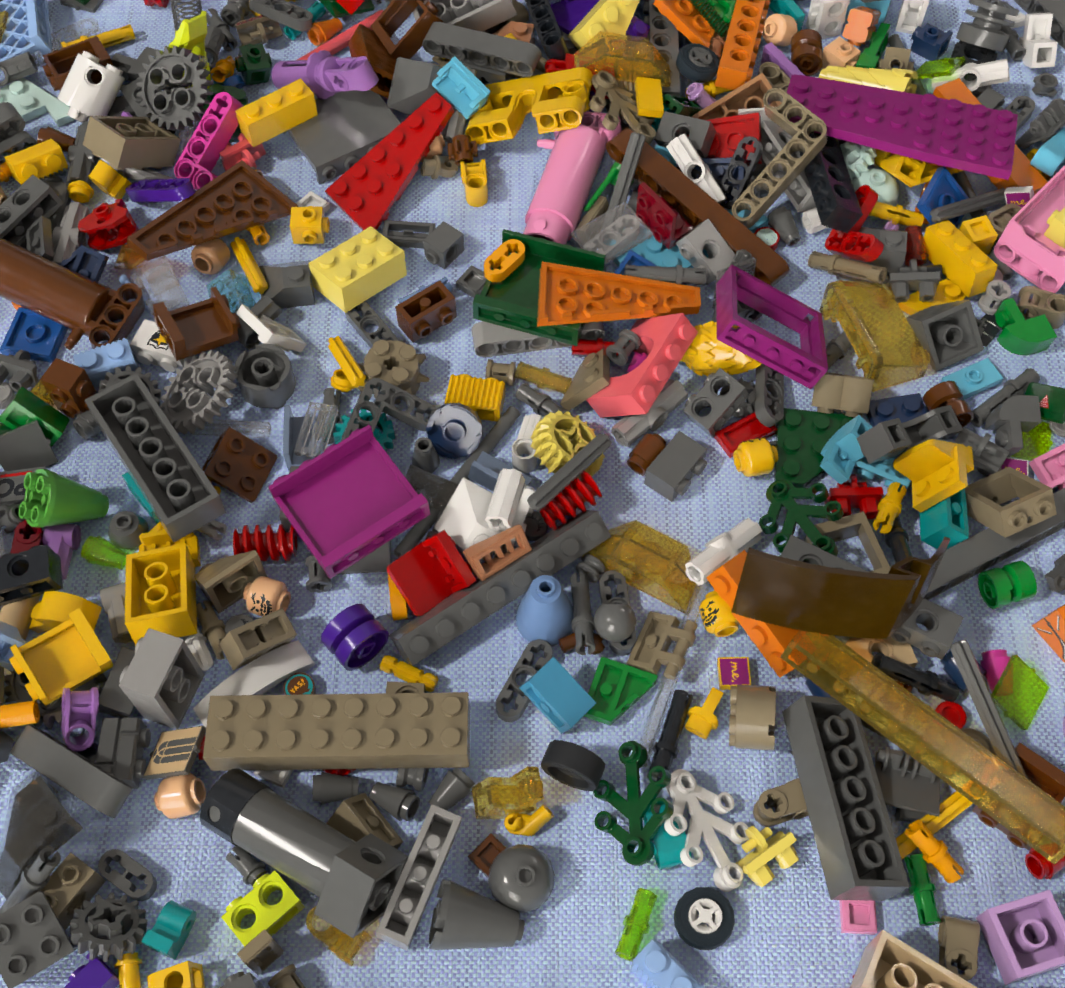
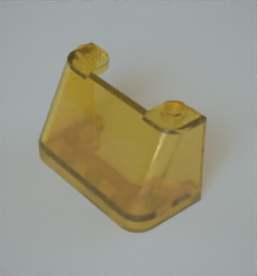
M845 280L827 284L819 311L822 313L824 320L831 319L833 323L840 322L858 356L856 362L857 369L862 368L864 377L874 379L872 392L924 377L930 364L929 353L920 344L897 304L890 287H887L884 283L877 284L874 282Z

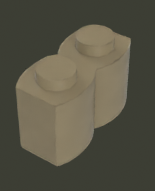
M826 372L814 386L811 406L817 407V412L831 414L834 413V409L846 411L845 416L856 417L860 415L862 417L863 413H869L874 379Z

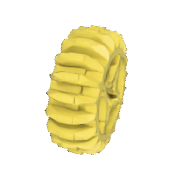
M560 410L555 413L550 412L535 425V429L530 437L533 441L531 447L536 450L534 457L540 458V466H546L548 474L551 472L555 474L596 437L594 434L595 429H591L587 425V421H581L579 415L572 417L569 411L564 414ZM602 454L584 471L592 477L600 469L605 455Z

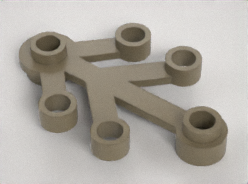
M601 70L598 74H595L592 78V84L596 93L589 102L590 109L601 113L606 105L605 95L611 100L609 111L605 115L602 125L608 130H615L619 124L618 115L620 112L633 131L643 134L646 137L645 142L651 144L656 136V131L651 126L655 118L638 116L636 94L616 86L615 77L607 71Z

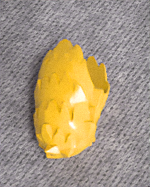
M714 321L694 326L698 333L680 360L685 362L688 368L700 376H709L711 373H716L719 368L729 375L741 374L755 369L762 364L717 340V322Z

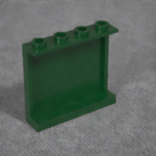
M503 229L502 244L510 239L521 241L525 246V260L505 280L497 283L486 280L481 295L476 294L473 300V319L577 346L585 323L537 327L541 264L543 261L604 271L606 255Z

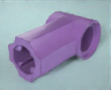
M78 524L44 527L43 545H48L60 556L62 580L67 578L73 550H78L81 543V528Z

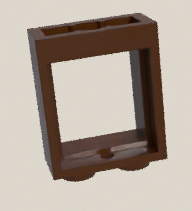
M392 0L371 25V28L391 56L396 59L398 57L411 59L422 47V42L432 23H443V20L437 14L440 10L430 0ZM420 5L424 13L399 40L395 35V31L414 9Z
M97 36L42 55L46 63L42 67L54 91H61L78 53L82 54L83 51H87L100 58L99 64L105 67L107 63L113 65L109 54ZM94 70L92 72V81L95 84L101 82L102 74L100 71Z

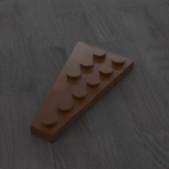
M241 160L197 190L192 196L182 200L127 238V245L148 261L291 215V207H298V205Z

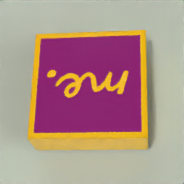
M748 657L717 658L719 690H731V685L737 686V684L751 685Z

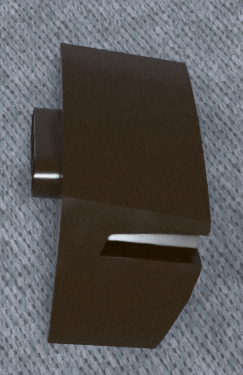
M944 537L941 545L931 558L923 560L912 556L893 564L889 574L825 567L749 548L731 612L758 621L807 632L856 638L887 639L909 619L922 602L947 549L950 538Z

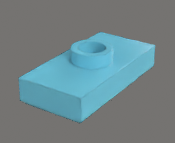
M986 358L943 377L940 383L955 381L963 394L962 400H965L1001 384L1004 378L992 362Z

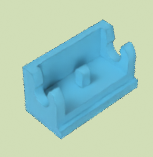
M455 56L437 72L438 77L432 82V86L467 120L486 104L491 91Z

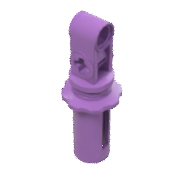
M326 50L312 53L308 60L279 61L273 66L271 73L273 84L277 89L301 78L319 99H327L341 91H367L379 81L366 56L340 58L332 56Z

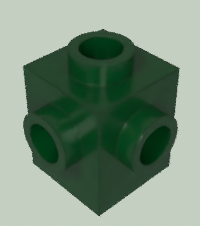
M263 44L239 46L238 57H235V66L237 72H241L245 84L252 85L269 82L272 62L270 54L265 52Z

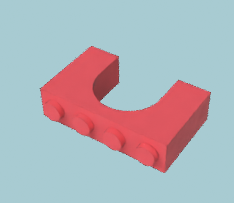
M684 313L636 320L630 331H633L640 338L641 346L633 351L640 354L644 352L648 356L638 367L629 373L610 377V384L586 399L600 418L648 413L698 333Z

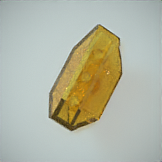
M600 31L574 54V68H588L593 76L603 70L611 73L616 80L635 82L636 77L661 79V86L670 87L671 85L669 64L650 40L645 37Z
M637 520L608 530L611 537L585 553L599 559L606 567L605 572L610 570L617 571L625 577L627 584L684 614L699 591V586L695 582L690 581L685 572V564L691 559L688 546Z

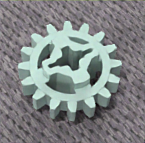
M849 141L840 145L851 181L854 177L860 178V173L869 171L868 165L874 164L873 158L877 157L875 148Z

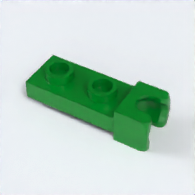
M881 23L877 32L872 33L870 47H865L864 52L861 53L857 61L856 67L878 69L879 59H881L888 45L891 24Z

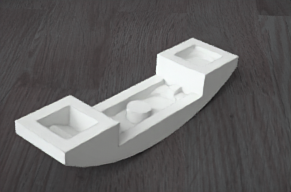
M299 640L288 643L262 655L233 673L210 691L193 710L206 727L210 696L262 695L292 674L306 672L315 666V663Z

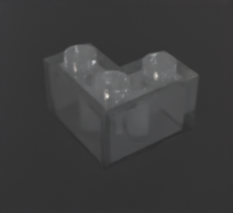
M166 256L144 261L131 267L133 274L130 275V278L139 290L147 294L149 299L145 300V303L151 315H154L153 304L164 302L168 311L190 305Z

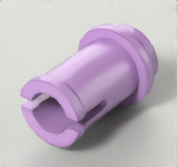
M692 83L686 91L688 99L695 101L703 109L717 101L704 90V85L701 83Z

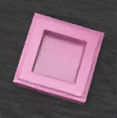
M839 900L841 933L875 935L877 933L875 901Z

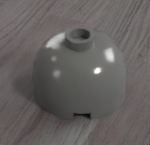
M517 844L505 848L494 858L489 868L488 885L496 902L519 913H527L538 909L548 900L554 888L555 874L551 861L541 850L531 845Z

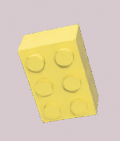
M371 226L308 263L313 287L345 313L407 275L404 251Z

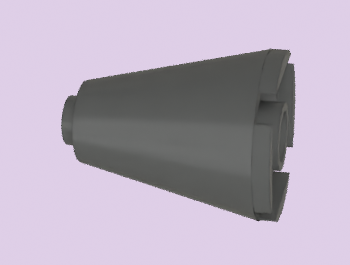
M443 879L441 881L437 897L442 898V900H438L437 906L433 910L429 934V949L452 950L513 947L516 940L521 941L525 921L520 919L518 911L451 880Z

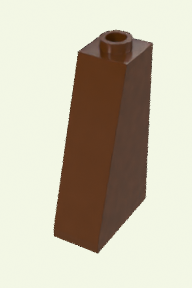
M359 24L348 42L351 57H367L379 78L378 83L369 90L388 99L397 59L389 54L373 30Z

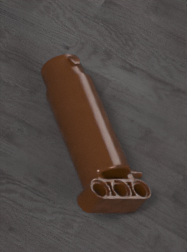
M0 239V297L72 329L64 344L68 350L73 349L83 335L89 337L92 349H95L96 346H106L107 343L111 344L113 341L117 342L118 339L122 341L123 338L128 337L143 314L145 302L142 290L138 285L126 283L116 291L12 242ZM129 299H136L135 301H132V302H128V301H127V300H129ZM117 319H121V320H122V321H120V322H118V323H114V322H113V321H115V320H117ZM108 340L105 344H99L100 341Z

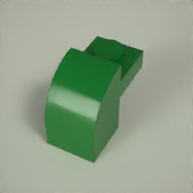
M1013 298L1003 300L994 314L997 325L1003 330L997 341L1004 349L1011 353L1025 356L1047 350L1057 338L1045 314L1025 320Z

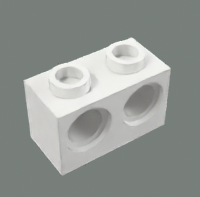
M811 0L806 21L807 29L819 32L822 39L841 35L850 0Z
M903 0L895 31L913 34L918 26L921 27L929 0Z

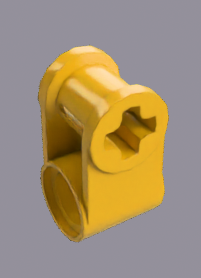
M485 159L474 163L460 161L462 184H464L467 203L473 207L485 205L488 201Z

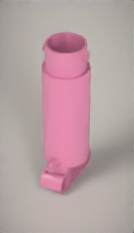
M584 112L581 124L578 127L553 132L555 139L537 140L538 147L552 149L525 216L526 227L523 234L544 238L548 241L564 245L574 236L575 229L579 223L606 151V143L622 131L620 118L616 129L612 131L602 125V121L607 113Z

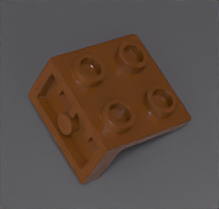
M229 427L217 439L202 470L210 482L213 481L248 502L253 503L278 456Z

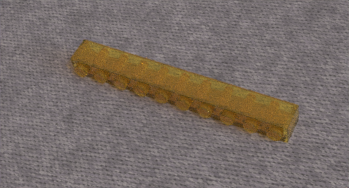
M799 630L790 641L780 658L1054 865L1065 856V807L835 636Z

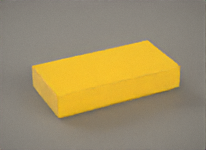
M636 77L635 92L638 116L662 118L664 106L661 79Z

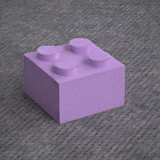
M1051 890L989 908L976 917L1005 985L1065 966V920Z

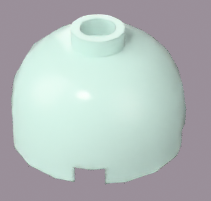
M870 168L868 172L860 173V178H853L852 184L855 191L863 185H869L878 193L877 201L896 206L899 187L895 178L887 171ZM871 216V217H870V220H878V219H881V218L874 217V216Z

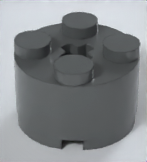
M259 344L255 346L256 349L249 352L245 350L240 354L235 363V374L238 375L237 381L244 400L259 408H282L292 396L296 386L289 358L280 347L272 344Z

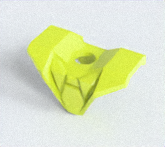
M202 11L198 16L184 19L179 29L175 31L174 40L168 46L170 48L177 46L191 50V53L199 55L198 60L206 63L203 69L210 71L206 51H204V42L207 34V12ZM211 74L206 77L207 80L211 81Z

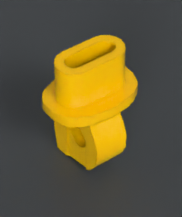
M712 687L702 707L694 706L689 709L687 713L689 719L684 726L685 729L702 739H707L711 730H715L718 727V719L713 713L724 693Z

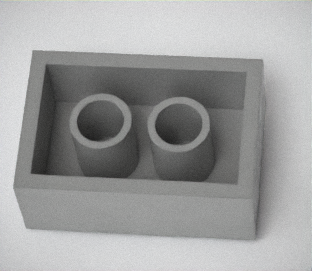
M148 628L145 636L141 637L136 644L135 655L130 665H127L120 675L119 687L144 719L178 729L205 674L184 639Z

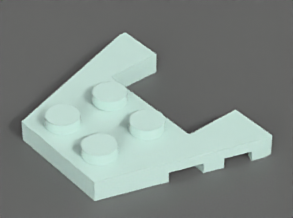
M25 78L0 88V103H11L25 123L45 113H49L58 127L76 120L67 115L70 106Z

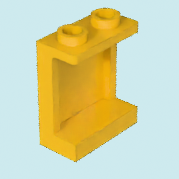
M80 608L68 614L69 620L20 647H17L16 644L9 647L14 655L9 658V661L18 675L23 672L25 673L29 683L24 686L33 701L40 699L47 706L62 697L63 688H70L73 691L113 667L109 655Z

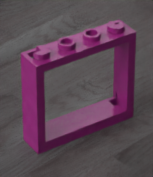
M731 264L716 284L717 340L812 389L828 371L822 313ZM737 300L800 334L801 349L738 316ZM808 313L814 316L811 321L807 317ZM735 324V325H737V326H739V327H738L737 329H735V328L732 327V326Z

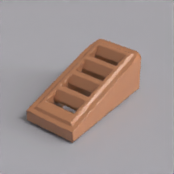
M518 524L470 546L463 551V554L473 574L483 582L532 551V548L522 526ZM513 538L516 539V542L519 546L515 549L511 543V539ZM503 544L505 545V548L507 550V552L504 554L500 547ZM492 551H494L496 556L493 559L490 556V553ZM481 558H483L485 561L482 564L479 561Z

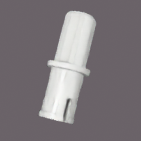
M197 626V634L182 638L203 671H207L214 665V661L205 644L207 638L200 633Z

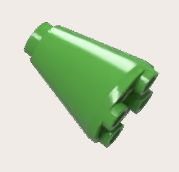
M37 469L34 473L28 472L25 475L24 488L26 491L24 501L19 506V517L26 519L31 527L41 528L96 520L99 517H105L108 512L109 499L106 495H102L100 491L48 469Z

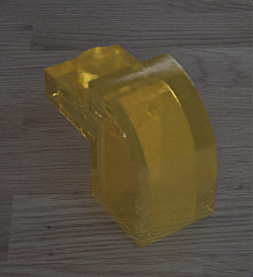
M527 766L510 778L487 777L472 787L476 819H504L510 813L528 814L537 810L536 803L544 799L543 783L540 779L538 767Z

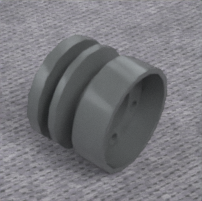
M969 0L970 4L979 6L978 10L966 9L965 13L974 17L973 22H961L956 38L976 46L1004 52L1010 35L1001 31V27L1014 26L1015 22L1005 19L1006 14L1017 17L1020 10L1001 0Z

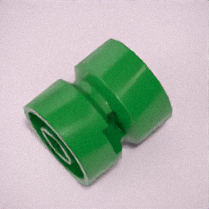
M1017 561L1003 565L1002 568L998 567L983 571L978 575L980 594L986 605L991 609L1010 605L1013 601L1020 602L1033 598L1037 592L1034 573L1024 561Z

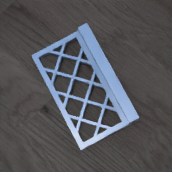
M3 0L0 2V12L3 11L0 15V62L28 51L32 54L39 50L43 55L52 52L47 0Z

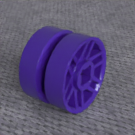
M355 604L341 611L329 622L321 635L322 643L332 654H335V658L347 671L356 670L371 661L383 649L389 639V632L378 620H375L374 615L364 604Z

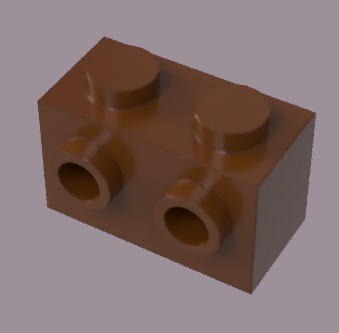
M440 280L395 306L398 326L412 343L421 338H426L431 332L451 323L457 317L455 297Z
M55 358L40 379L57 409L69 418L77 417L78 414L88 411L89 408L85 399L97 394L85 369Z

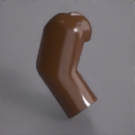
M593 632L595 651L592 654L596 655L603 652L605 646L602 643L604 639L598 633ZM575 633L558 639L563 653L575 649Z

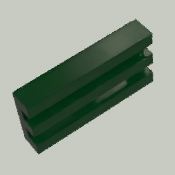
M665 94L663 97V104L669 105L668 108L671 110H676V114L691 117L703 110L695 102L690 101L688 97Z

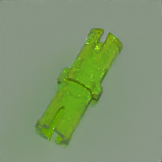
M637 889L629 915L624 917L623 933L615 950L616 955L633 962V959L638 954L644 934H647L650 929L648 922L658 898L657 895H654L653 892L647 889Z

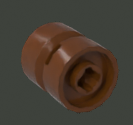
M812 29L800 30L794 34L791 40V62L805 76H812L818 73L823 65L822 37L819 32Z
M955 381L939 383L930 388L923 396V401L929 411L951 405L962 428L968 425L974 418V413L965 400H962L963 394Z

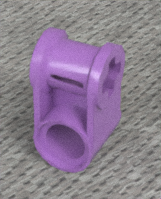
M92 687L91 690L71 691L70 688H63L61 730L65 744L73 751L86 750L94 742L96 716L99 707L97 687ZM76 728H85V732L80 736L70 735Z

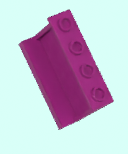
M370 425L354 430L348 438L338 444L328 446L322 454L314 459L304 461L298 469L288 475L278 477L268 487L274 501L329 579L335 577L430 515L428 501L422 493L417 494L376 440Z

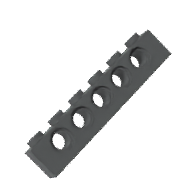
M793 535L790 536L780 555L783 558L825 567L868 572ZM923 598L915 612L891 637L898 642L911 644L929 657H937L942 660L951 648L964 617ZM917 623L924 625L928 631L920 629Z

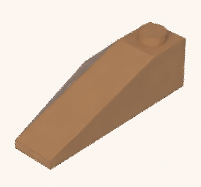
M761 73L691 117L709 120L738 115V109L763 108V97L772 86L765 75ZM773 101L770 103V106L778 107L782 102Z

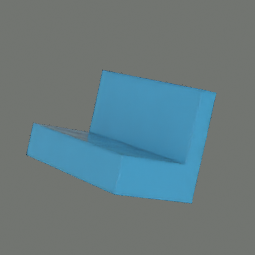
M552 657L536 674L519 687L561 734L571 729L596 704L555 657Z

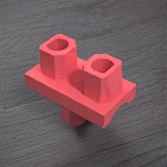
M242 133L238 136V143L231 145L228 142L225 149L219 152L225 171L241 160L250 167L257 168L255 161L266 154L262 143L253 147Z

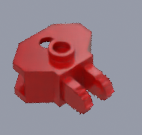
M117 199L114 204L110 205L102 203L78 223V229L89 236L87 243L89 247L100 251L124 245L127 243V238L139 230L122 199Z

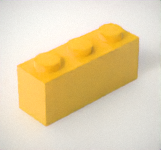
M301 78L235 110L241 133L253 147L318 115L314 93Z
M949 220L926 227L920 252L934 265L941 264L942 273L952 283L958 285L968 298L985 292L989 282L994 279L998 265Z

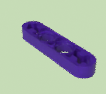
M190 178L144 179L134 182L126 188V192L132 202L181 201L189 198L196 192Z

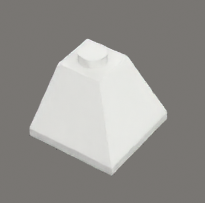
M465 477L461 479L434 526V529L439 532L445 530L448 536L454 540L455 544L464 550L505 531H496L488 527V523L485 521L493 493Z

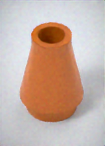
M338 18L312 23L311 29L307 31V35L312 44L315 46L322 45L342 31L343 25Z

